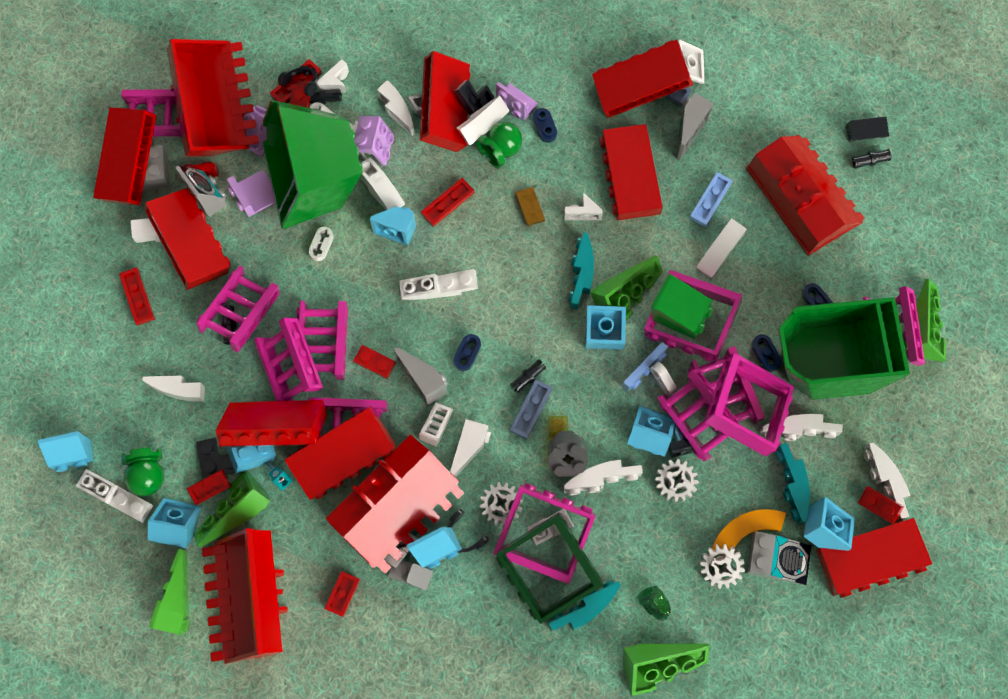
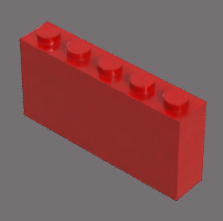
M678 39L668 41L657 48H650L647 52L640 55H633L625 61H618L613 66L601 68L592 74L603 111L608 118L694 85Z
M432 51L424 57L420 141L454 152H458L467 146L457 127L468 120V112L454 91L463 81L470 79V64L436 51Z
M109 107L93 195L94 199L140 206L156 120L155 114L146 110Z
M642 124L603 130L602 137H599V143L605 152L602 154L603 164H607L608 170H605L606 180L610 181L611 187H608L609 197L613 198L612 213L616 215L617 221L661 215L663 206L647 125Z
M188 188L145 203V212L186 290L228 274L231 266L227 256L223 255L220 242L215 240L211 225H207L203 210L198 208L197 199L193 193H190Z
M323 400L230 402L215 432L220 447L316 444L327 413Z
M369 406L320 436L316 444L305 445L289 455L284 461L309 500L314 497L318 500L327 494V489L331 487L336 489L343 484L342 480L349 477L352 479L360 474L359 470L366 466L368 469L377 463L376 459L381 456L384 459L393 452L396 444L372 406Z
M914 518L854 536L850 550L816 549L833 596L839 595L840 598L852 595L851 590L857 588L859 592L871 589L870 584L876 582L878 586L890 583L889 578L896 577L897 580L908 577V572L915 571V574L927 571L926 566L933 564Z

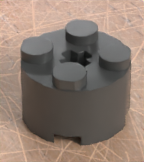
M573 431L559 432L548 443V463L557 476L572 477L583 473L588 463L587 445L584 438L574 434Z

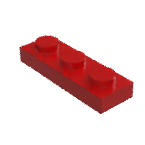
M310 59L302 65L315 69L318 77L322 74V70ZM297 74L292 77L286 86L278 85L270 92V96L275 101L289 103L292 84L306 86L309 81L313 80V77L311 75L306 77L304 74Z
M461 178L421 211V215L434 227L475 193L474 189Z
M136 267L119 273L135 324L138 326L155 320L139 269Z

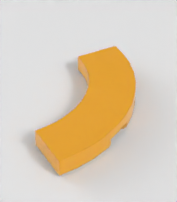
M762 509L742 514L721 530L713 543L712 549H716V544L720 548H723L724 544L727 545V549H730L732 546L735 548L742 538L755 531L771 530L781 532L786 512Z

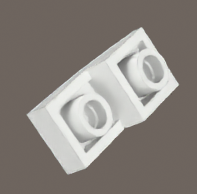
M566 509L558 511L569 529L574 527ZM553 514V515H551V516H549V517H547V518H543L542 520H540V521L534 523L533 525L527 527L528 530L530 531L531 529H533L534 527L538 526L539 524H541L542 522L546 521L547 519H549L550 517L554 516L555 514ZM553 524L534 536L533 540L536 545H539L561 533Z

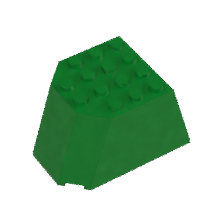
M275 100L270 101L263 119V126L266 127V140H263V149L281 229H286L342 208L363 173V166L359 162V150L355 146L354 130L351 129L350 122L344 117Z
M895 297L795 307L778 329L789 382L812 400L871 394L910 375Z

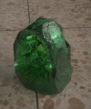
M657 586L647 587L637 596L639 604L655 619L664 621L671 614L669 601L663 591Z

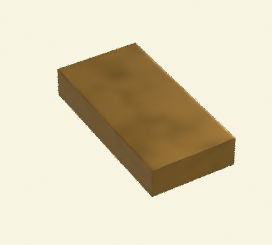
M533 187L515 192L527 227L544 222L545 218Z

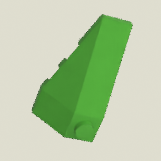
M655 255L627 269L593 289L590 294L595 306L626 307L627 320L633 313L631 309L636 302L640 304L643 300L641 297L642 293L646 288L651 289L663 272L658 256Z
M928 278L925 279L916 304L924 359L944 362L946 361L945 338L940 337L939 328H943V321L940 320V316L937 311L941 310L938 287ZM904 341L905 348L908 350L907 343Z
M247 470L243 471L231 483L232 486L228 488L231 492L224 501L222 499L218 501L216 513L208 515L194 534L198 547L201 548L246 522L267 507L270 502L267 492Z
M179 548L170 569V576L172 577L167 583H164L162 588L164 597L162 601L158 600L149 628L183 636L190 625V620H188L187 551Z
M639 644L624 648L623 667L631 696L651 692L657 689L655 684L665 679L667 682L674 680L673 676L680 671L688 673L707 663L709 645Z

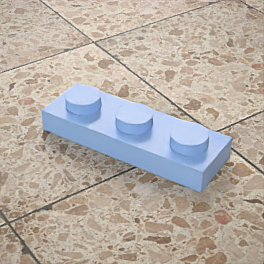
M716 172L689 219L706 227L733 180Z
M662 342L623 382L622 387L627 392L631 388L635 390L642 382L640 380L643 375L648 376L651 373L650 368L657 361L661 363L667 356L665 352L668 346Z

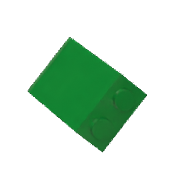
M668 274L651 306L654 322L694 340L697 334L701 335L705 324H703L705 319L710 318L714 310L710 298L671 274Z

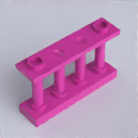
M171 89L122 90L121 97L129 105L128 109H136L138 104H146V111L154 114V106L156 104L165 105L163 126H154L153 137L179 136L182 138L180 125H171L172 106L176 104L174 91H171Z
M240 265L236 271H232L228 282L205 313L201 314L197 319V327L200 333L203 334L208 327L229 338L231 349L239 353L280 294L278 285L274 283L264 288L246 279L243 267ZM240 283L261 294V298L258 302L254 303L235 293L234 290ZM230 298L251 309V312L247 317H242L223 307V305ZM217 313H220L239 323L240 327L237 331L232 332L212 320Z
M904 286L899 288L900 294L898 297H895L896 305L900 304L902 307L899 321L905 327L902 336L903 341L907 343L908 347L906 351L907 360L914 365L920 366L925 364L915 294L914 290ZM862 297L863 300H871L868 297Z
M300 301V307H297V318H299V324L304 337L305 335H334V337H337L336 344H333V346H308L310 353H333V355H336L335 362H332V364H315L317 372H332L337 380H345L348 324L347 302L338 301V308L307 309L305 301ZM306 317H335V319H338L337 326H334V328L306 327Z
M283 318L279 321L282 331L272 338H255L254 340L276 401H293L292 398L303 390L304 392L319 391L323 386L298 318ZM285 338L288 348L277 355L274 345ZM291 355L294 366L283 373L280 363ZM298 373L301 383L289 390L286 380Z
M735 346L728 348L724 358L699 367L696 360H693L688 371L691 372L692 370L699 369L701 373L723 367L724 361L733 353L738 354ZM735 373L733 383L738 384L740 391L728 397L726 406L741 400L742 402L745 401L748 408L744 412L733 415L739 422L749 418L750 420L753 419L754 424L761 422L765 416L751 382ZM718 380L709 383L713 389L716 388ZM705 404L707 410H709L710 405ZM711 426L713 432L721 433V431Z
M695 369L687 374L690 379L685 386L669 398L667 395H661L657 399L660 401L659 405L662 410L669 413L695 449V455L700 460L707 461L712 458L709 451L729 436L721 432L703 445L697 435L710 425L706 424L705 420H703L691 429L685 419L705 404L710 405L715 391L700 370ZM692 389H698L702 394L700 395L701 398L682 413H679L673 404ZM725 405L722 415L739 424Z
M308 397V400H323L325 409L332 410L334 413L333 428L341 424V416L344 411H352L351 413L354 416L367 407L372 406L379 419L383 412H388L386 400Z

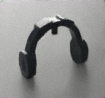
M300 66L289 72L284 71L279 75L278 84L281 86H286L292 77L297 74H304L306 77L311 75L313 80L306 84L304 93L307 96H312L317 90V72L308 66Z
M459 509L449 519L451 522L448 527L452 528L465 513L462 509ZM485 535L473 546L462 548L458 552L479 550L488 542L489 538Z

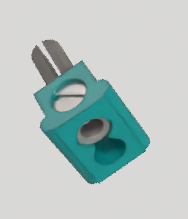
M267 462L272 468L271 470L265 464V468L270 472L268 475L272 478L271 481L281 491L292 483L293 479L283 469L280 470L277 466L274 467L270 462Z

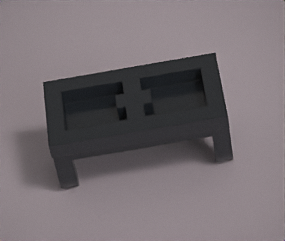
M887 116L851 120L845 125L849 142L889 137Z

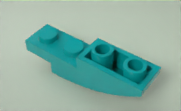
M583 232L582 238L578 237L576 244L578 253L577 255L573 254L571 265L574 266L573 272L576 273L573 281L576 287L574 291H570L568 301L571 302L570 308L578 310L582 293L590 295L594 274L593 249L586 232Z
M788 443L779 445L776 449L777 452H775L778 462H782L784 467V478L790 482V484L784 487L783 496L785 501L791 505L792 510H790L793 520L797 521L798 525L807 521L809 512V481L803 459L795 461Z
M613 580L603 584V589L597 592L595 590L582 598L584 607L581 608L580 605L569 609L570 613L565 616L560 613L551 617L552 622L548 623L551 632L567 624H570L574 631L594 619L614 598L621 586L620 581L616 583Z

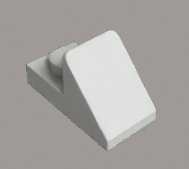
M341 59L318 80L317 88L319 92L320 90H341V93H346L345 86L340 81L344 80L349 72L345 61Z
M584 193L582 199L583 207L578 205L565 207L564 220L602 219V209Z

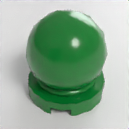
M499 122L493 125L488 131L487 136H480L475 144L481 155L486 154L491 159L489 163L499 169L505 164V158L517 154L523 139L521 131L515 124Z
M139 448L130 450V455L122 453V464L128 466L124 472V483L131 493L137 496H149L161 488L165 475L162 466L158 463L163 458L161 449L158 448L156 452H151V448Z

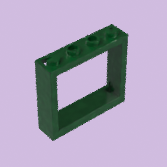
M559 512L502 547L496 553L498 565L501 569H506L508 581L512 586L516 585L519 590L517 594L520 600L528 604L530 607L528 611L534 620L537 619L540 624L603 586L601 577ZM555 524L587 574L590 582L542 611L506 554Z

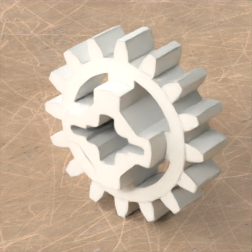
M677 459L675 464H673L672 460H669L668 466L664 463L662 464L663 471H657L660 477L655 478V481L659 482L656 489L662 490L660 496L667 495V501L673 498L674 503H676L678 498H680L684 502L686 500L685 496L690 499L692 497L691 492L697 491L694 485H697L699 481L694 480V478L698 474L691 472L694 468L693 466L686 467L687 461L680 464V460ZM671 469H678V471L673 472V473L670 472L669 470H671ZM685 473L688 475L689 481L686 480ZM680 474V483L673 488L674 479ZM664 481L668 483L669 489L666 488ZM680 489L686 490V491L683 492V493H679V494L675 493L677 490H680Z
M498 482L496 488L491 484L490 491L484 490L486 497L480 498L484 502V504L480 505V508L485 509L482 515L489 516L488 522L493 519L496 526L498 522H502L504 526L510 511L509 506L513 503L516 493H514L515 486L509 489L508 483L501 487L500 482ZM500 492H507L509 494L506 496L500 494ZM493 496L494 501L488 507V501L490 497ZM498 498L502 502L506 501L505 510L501 506L497 507ZM518 506L517 511L522 512V507ZM494 513H501L504 517L495 516ZM515 513L514 517L518 519L519 515Z
M716 544L715 550L709 547V554L703 553V557L706 560L700 561V565L705 566L701 568V573H706L704 576L705 581L711 579L710 585L713 586L715 583H718L719 589H721L722 584H725L726 588H729V583L731 582L736 585L735 579H742V575L739 572H745V568L740 566L744 564V560L738 559L741 553H734L735 548L733 546L727 549L726 544L723 545V548ZM732 558L736 562V569L730 565ZM723 563H726V568L722 567L719 569L718 564L723 565ZM709 564L714 567L713 574L709 570Z

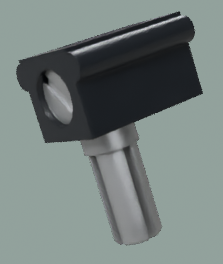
M678 426L677 428L675 427L674 433L677 441L670 443L668 446L671 458L691 453V445L688 439L683 438Z

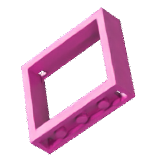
M670 270L669 274L708 298L732 306V309L714 350L654 329L657 322L653 321L652 312L644 328L645 336L653 342H663L670 348L677 347L682 349L686 354L699 355L705 361L717 362L742 303V294Z
M733 353L724 361L705 423L766 457L770 453L776 452L777 446L780 445L779 439L785 429L783 424L789 414L788 407L793 399L791 396L794 386L740 355ZM735 373L777 396L765 439L722 415Z
M520 484L493 554L496 555L497 551L504 547V541L523 493L586 517L587 519L578 539V543L583 549L596 517L595 513L592 512L593 509L585 505L581 507L573 505L574 501L564 497L562 500L555 498V494L547 490L540 492L532 484ZM516 550L506 554L511 562L567 584L570 583L578 560L572 554L568 567L564 570Z

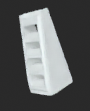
M435 402L419 434V439L437 447L453 409ZM436 411L446 414V416L443 417L441 415L436 414ZM433 418L442 421V424L434 421ZM430 425L439 428V430L430 428Z

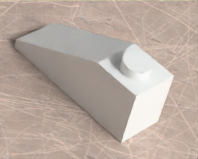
M465 420L450 473L455 477L483 449L484 444L489 443L491 432L488 431V425Z

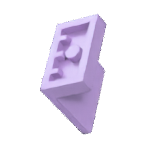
M500 82L496 84V97L500 95L515 118H521L525 121L538 106L536 101L511 83L506 87Z

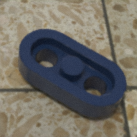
M545 108L535 110L533 122L540 139L546 143L553 142L557 137V129L551 113Z
M808 284L802 291V297L809 306L833 303L817 284ZM812 292L815 296L810 297L808 293Z
M469 334L463 338L454 357V365L459 371H468L473 366L481 348V341L478 336ZM474 343L475 346L473 348H469L468 344ZM462 359L467 360L465 365L460 364Z
M757 335L752 341V349L758 361L766 371L772 372L777 370L781 364V357L772 340L767 335ZM758 343H763L764 348H760ZM767 360H772L773 365H769Z

